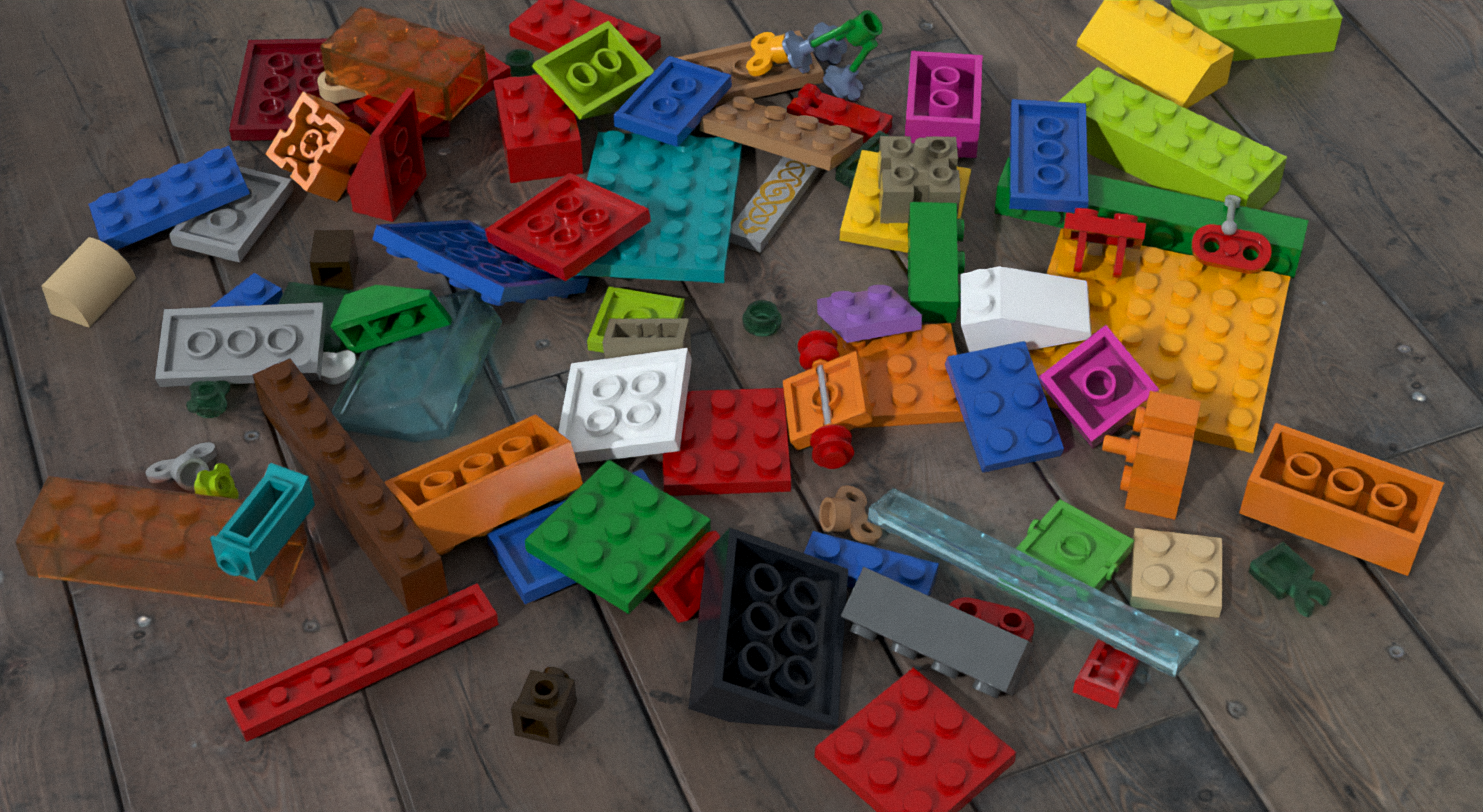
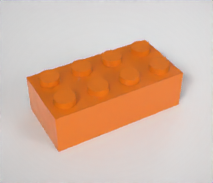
M536 414L384 481L439 555L450 552L455 545L472 537L485 536L494 527L511 519L524 518L533 509L550 501L555 502L565 499L570 495V492L578 489L583 484L571 441Z
M1275 423L1248 479L1239 514L1408 576L1444 482Z

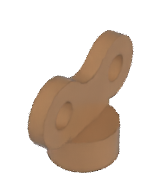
M848 485L842 486L838 489L835 497H827L822 501L819 510V520L824 531L844 532L850 530V534L855 540L866 545H875L882 536V529L879 524L866 514L867 498L858 488Z

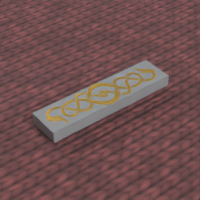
M782 157L733 222L730 243L761 253L822 168Z

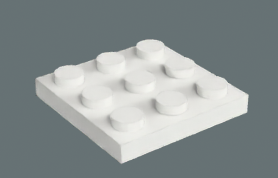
M688 348L571 363L558 432L571 441L577 464L680 451L692 362Z

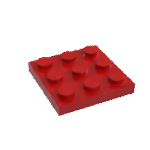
M568 173L486 228L485 232L489 243L567 281L595 260L607 254L608 251L622 241L634 235L638 230L650 223L651 218L648 208L572 173Z
M784 389L688 391L680 451L663 453L664 492L670 496L791 492Z
M913 667L815 746V758L876 812H958L1015 763L1016 751Z

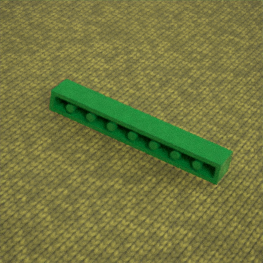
M1008 157L997 185L994 213L1064 228L1066 217L1064 212L1009 209L1010 157ZM1088 174L1089 202L1087 209L1098 211V217L1114 219V214L1117 213L1137 216L1138 223H1146L1143 246L1193 255L1192 239L1196 231L1209 224L1222 226L1227 218L1228 207L1224 205V202ZM1244 206L1236 208L1234 222L1237 225V229L1259 233L1271 245L1270 261L1262 271L1274 272L1295 278L1309 220ZM1210 241L1204 245V248L1207 252L1213 253L1219 249L1217 243ZM1248 249L1243 252V256L1247 260L1252 261L1258 257L1255 250Z

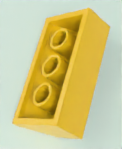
M1104 0L1078 38L1076 45L1136 85L1186 109L1227 84L1234 54L1232 48L1154 0Z

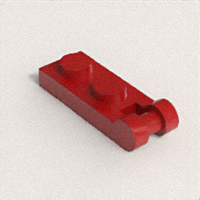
M811 83L805 84L798 92V97L794 98L787 106V113L813 116L819 120V123L829 126H846L851 129V132L863 135L864 144L876 148L880 143V136H886L892 128V115L822 93L816 85Z

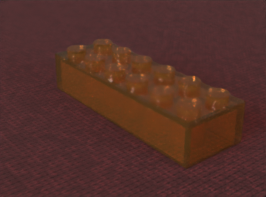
M48 476L15 544L28 576L282 608L307 543L304 523L302 522L256 582L241 575H229L218 567L210 537L218 535L245 500Z

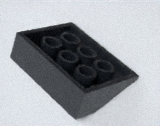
M729 528L706 551L688 709L734 723L835 730L838 727L845 627V618L841 617V614L846 606L848 569Z

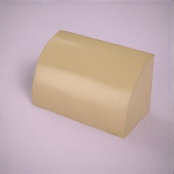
M88 237L41 287L52 315L90 328L136 277L130 265L116 250L100 240Z

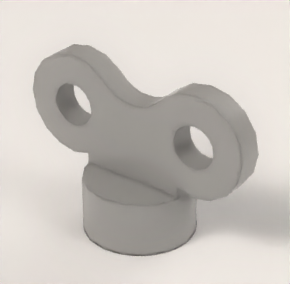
M211 442L200 443L189 448L177 458L156 462L145 471L147 479L151 483H161L173 478L181 488L194 490L197 474L202 470L209 471L206 463L217 456L216 447Z

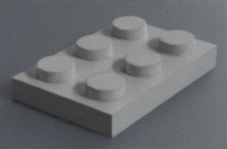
M239 166L250 194L177 224L169 234L172 245L240 263L294 191L292 179Z

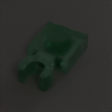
M1284 542L1251 561L1248 573L1279 601L1288 595L1294 599L1296 610L1305 617H1310L1315 607V603L1309 598L1316 599L1325 607L1329 604L1332 595L1330 589L1325 584L1311 581L1315 569Z

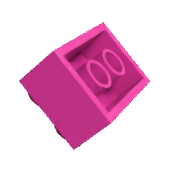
M911 51L905 136L911 137V143H915V140L918 138H926V136L956 137L958 158H977L983 55Z

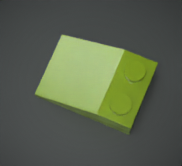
M609 21L542 57L532 65L534 70L580 120L617 112L654 72L651 66Z

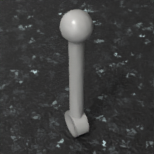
M1227 195L1225 197L1224 205L1228 207L1226 221L1222 224L1221 229L1226 235H1233L1237 231V225L1234 222L1235 209L1239 208L1241 198L1235 195Z

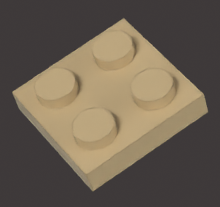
M1134 528L1129 607L1219 618L1222 609V538Z

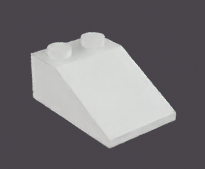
M1001 266L977 269L961 274V327L969 352L1025 341L1029 351L1087 340L1092 336L1087 281Z

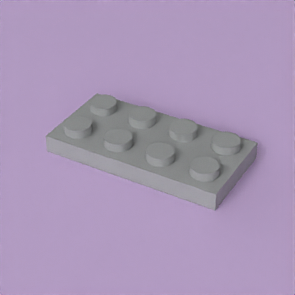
M324 303L164 309L155 380L159 387L255 383L252 374L291 358L307 381H321L327 312Z

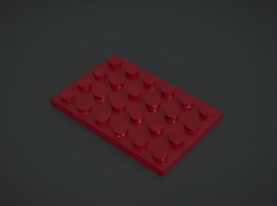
M458 37L248 40L229 127L231 140H274L280 129L287 131L293 122L288 115L302 92L323 99L319 93L317 80L319 75L328 69L368 61H378L388 66L392 80L453 43ZM360 98L346 100L342 103H333L350 118L349 122L359 125L369 135H372L376 128L355 115L353 103ZM451 117L422 134L421 138L449 137Z

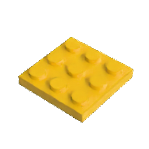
M862 150L841 224L839 241L908 253V223H880V189H878L877 171L879 153ZM957 166L961 189L957 218H961L971 169Z

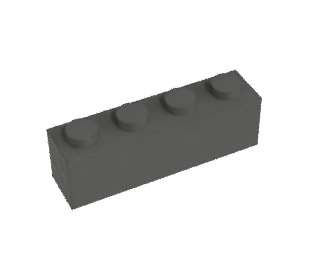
M865 567L862 568L841 614V617L853 622L850 629L851 632L875 642L878 634L893 641L890 650L914 661L918 653L934 660L931 669L955 680L959 672L975 679L972 688L996 699L1001 691L1011 696L1014 695L1035 648V645L1021 637Z

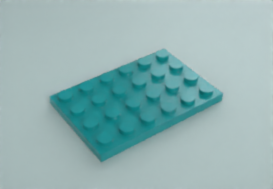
M620 131L598 132L587 181L648 208L651 222L608 251L607 254L585 267L577 275L724 283L743 144L721 137H695L689 134L679 147L639 134L622 133Z

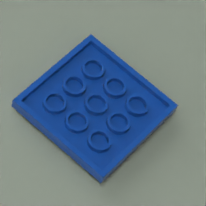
M469 220L379 224L375 228L372 240L386 246V252L390 255L405 259L410 258L418 262L417 267L432 274L441 273L449 277L451 285L465 290L473 289L481 293L483 301L497 306H503L505 302L511 301L526 303L528 299L545 301L548 297L553 296L568 298L569 294L585 293L590 279L586 276L575 275L564 281L489 243L485 232L486 228Z

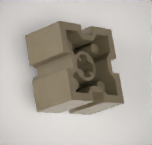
M880 136L877 166L878 189H880V223H908L910 202L957 203L958 217L961 189L959 170H957L956 137L926 136V138H918L915 140V143H911L910 136Z

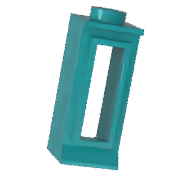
M270 463L264 477L218 535L210 537L218 567L229 575H241L257 582L315 506L309 476Z

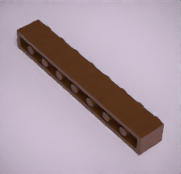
M291 358L252 374L262 411L408 614L448 595L441 557Z

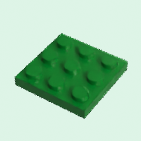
M608 460L525 539V548L528 553L627 614H630L653 590L652 588L705 533L711 531V519Z

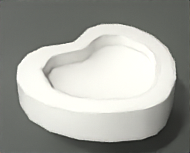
M349 350L336 354L323 352L321 380L331 385L340 384L347 380L357 368L355 354Z

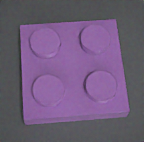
M873 285L867 291L855 293L838 291L832 293L831 297L817 299V314L847 343L922 329V314L891 287L886 285Z

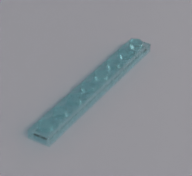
M892 488L869 507L867 521L994 585L998 589L1008 592L1033 605L1035 608L1051 614L1072 625L1074 628L1092 635L1115 649L1135 657L1158 671L1175 678L1196 655L1199 640L895 488Z

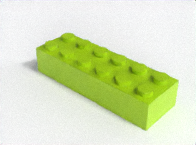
M1097 67L1058 101L1086 103L1088 154L1159 189L1225 202L1227 195H1235L1241 198L1240 206L1258 210L1279 191L1287 156L1244 137L1236 131L1223 127L1202 115L1183 108L1170 100L1164 99L1141 86L1122 79L1109 71Z

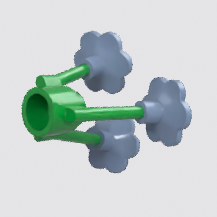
M865 10L854 19H849L839 27L835 25L828 26L823 22L818 23L814 26V32L808 36L807 40L797 36L790 30L785 33L782 46L788 55L790 65L794 69L798 68L802 74L810 71V65L812 64L810 53L813 52L819 62L827 61L830 66L826 69L823 82L832 89V92L837 97L842 99L847 97L852 101H857L863 89L862 83L856 79L859 73L858 68L868 54L878 46L875 38L882 33L883 27L876 14ZM844 38L853 46L863 47L851 65L849 64L845 68L833 66L841 61V55L847 51V44Z

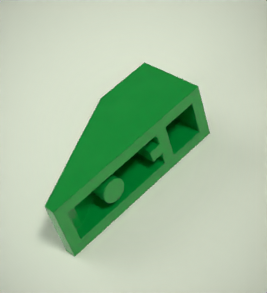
M373 285L345 294L330 327L346 347L354 354L451 325L453 319L431 290Z

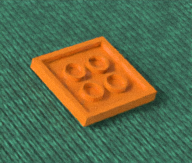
M951 323L922 325L921 330L849 343L835 330H832V334L835 335L838 341L837 350L840 357L857 351L863 359L873 421L857 428L964 422L945 367L947 357L957 355Z

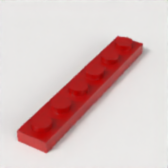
M476 583L225 699L245 741L248 742L499 625L498 615Z

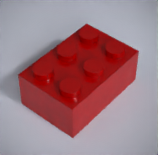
M540 75L493 80L497 117L510 183L562 177L568 173L574 175L583 174L581 139L575 113Z

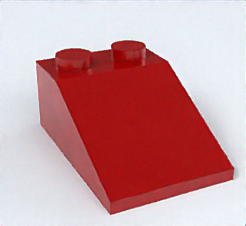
M407 88L374 130L353 174L349 178L347 192L351 198L353 212L394 222L427 176L414 89Z

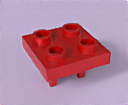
M1075 208L1074 214L1066 213L1062 239L1078 241L1073 272L1081 273L1086 242L1117 247L1112 277L1120 278L1125 248L1140 250L1144 240L1146 223H1138L1137 216L1121 213L1114 214V219L1098 217V211L1086 208Z

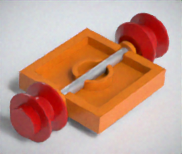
M814 330L803 335L797 344L800 353L799 362L806 371L783 380L790 442L797 451L811 446L813 448L812 459L818 466L827 469H838L849 463L854 456V448L851 445L852 435L849 430L873 421L864 364L857 351L840 357L837 350L838 341L835 335L824 330Z

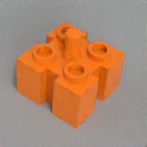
M302 92L288 115L293 122L287 131L279 130L266 155L281 169L292 172L290 177L307 192L338 202L351 177L348 171L351 166L355 167L358 164L371 135L359 125L349 122L350 118L333 103Z
M1150 391L1146 408L1138 406L1132 431L1140 432V436L1132 435L1130 439L1105 435L1102 451L1126 456L1125 462L1133 463V466H1124L1120 490L1128 492L1124 509L1176 519L1201 401Z

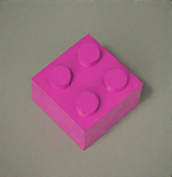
M1107 325L1103 326L1039 376L1041 386L1092 449L1104 441L1105 435H1112L1132 420L1136 415L1138 406L1146 408L1150 391L1159 392V388Z

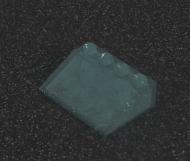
M471 289L436 297L453 319L451 325L363 351L331 411L344 430L416 443L450 436L503 322L492 306L481 299V293Z

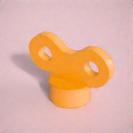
M763 32L752 39L750 44L755 55L746 64V69L751 76L765 74L772 68V62L778 65L789 62L788 55L782 46L785 34L775 36L772 32Z

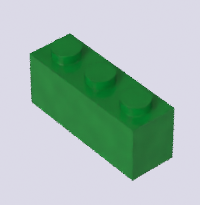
M910 202L908 216V303L922 314V322L955 323L957 309L961 308V284H958V274L964 273L965 252L958 251L957 242H963L964 219L957 218V203Z

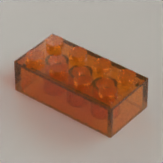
M362 6L320 46L326 80L328 82L392 103H396L407 88H411L415 92L417 111L450 122L488 81L485 45Z

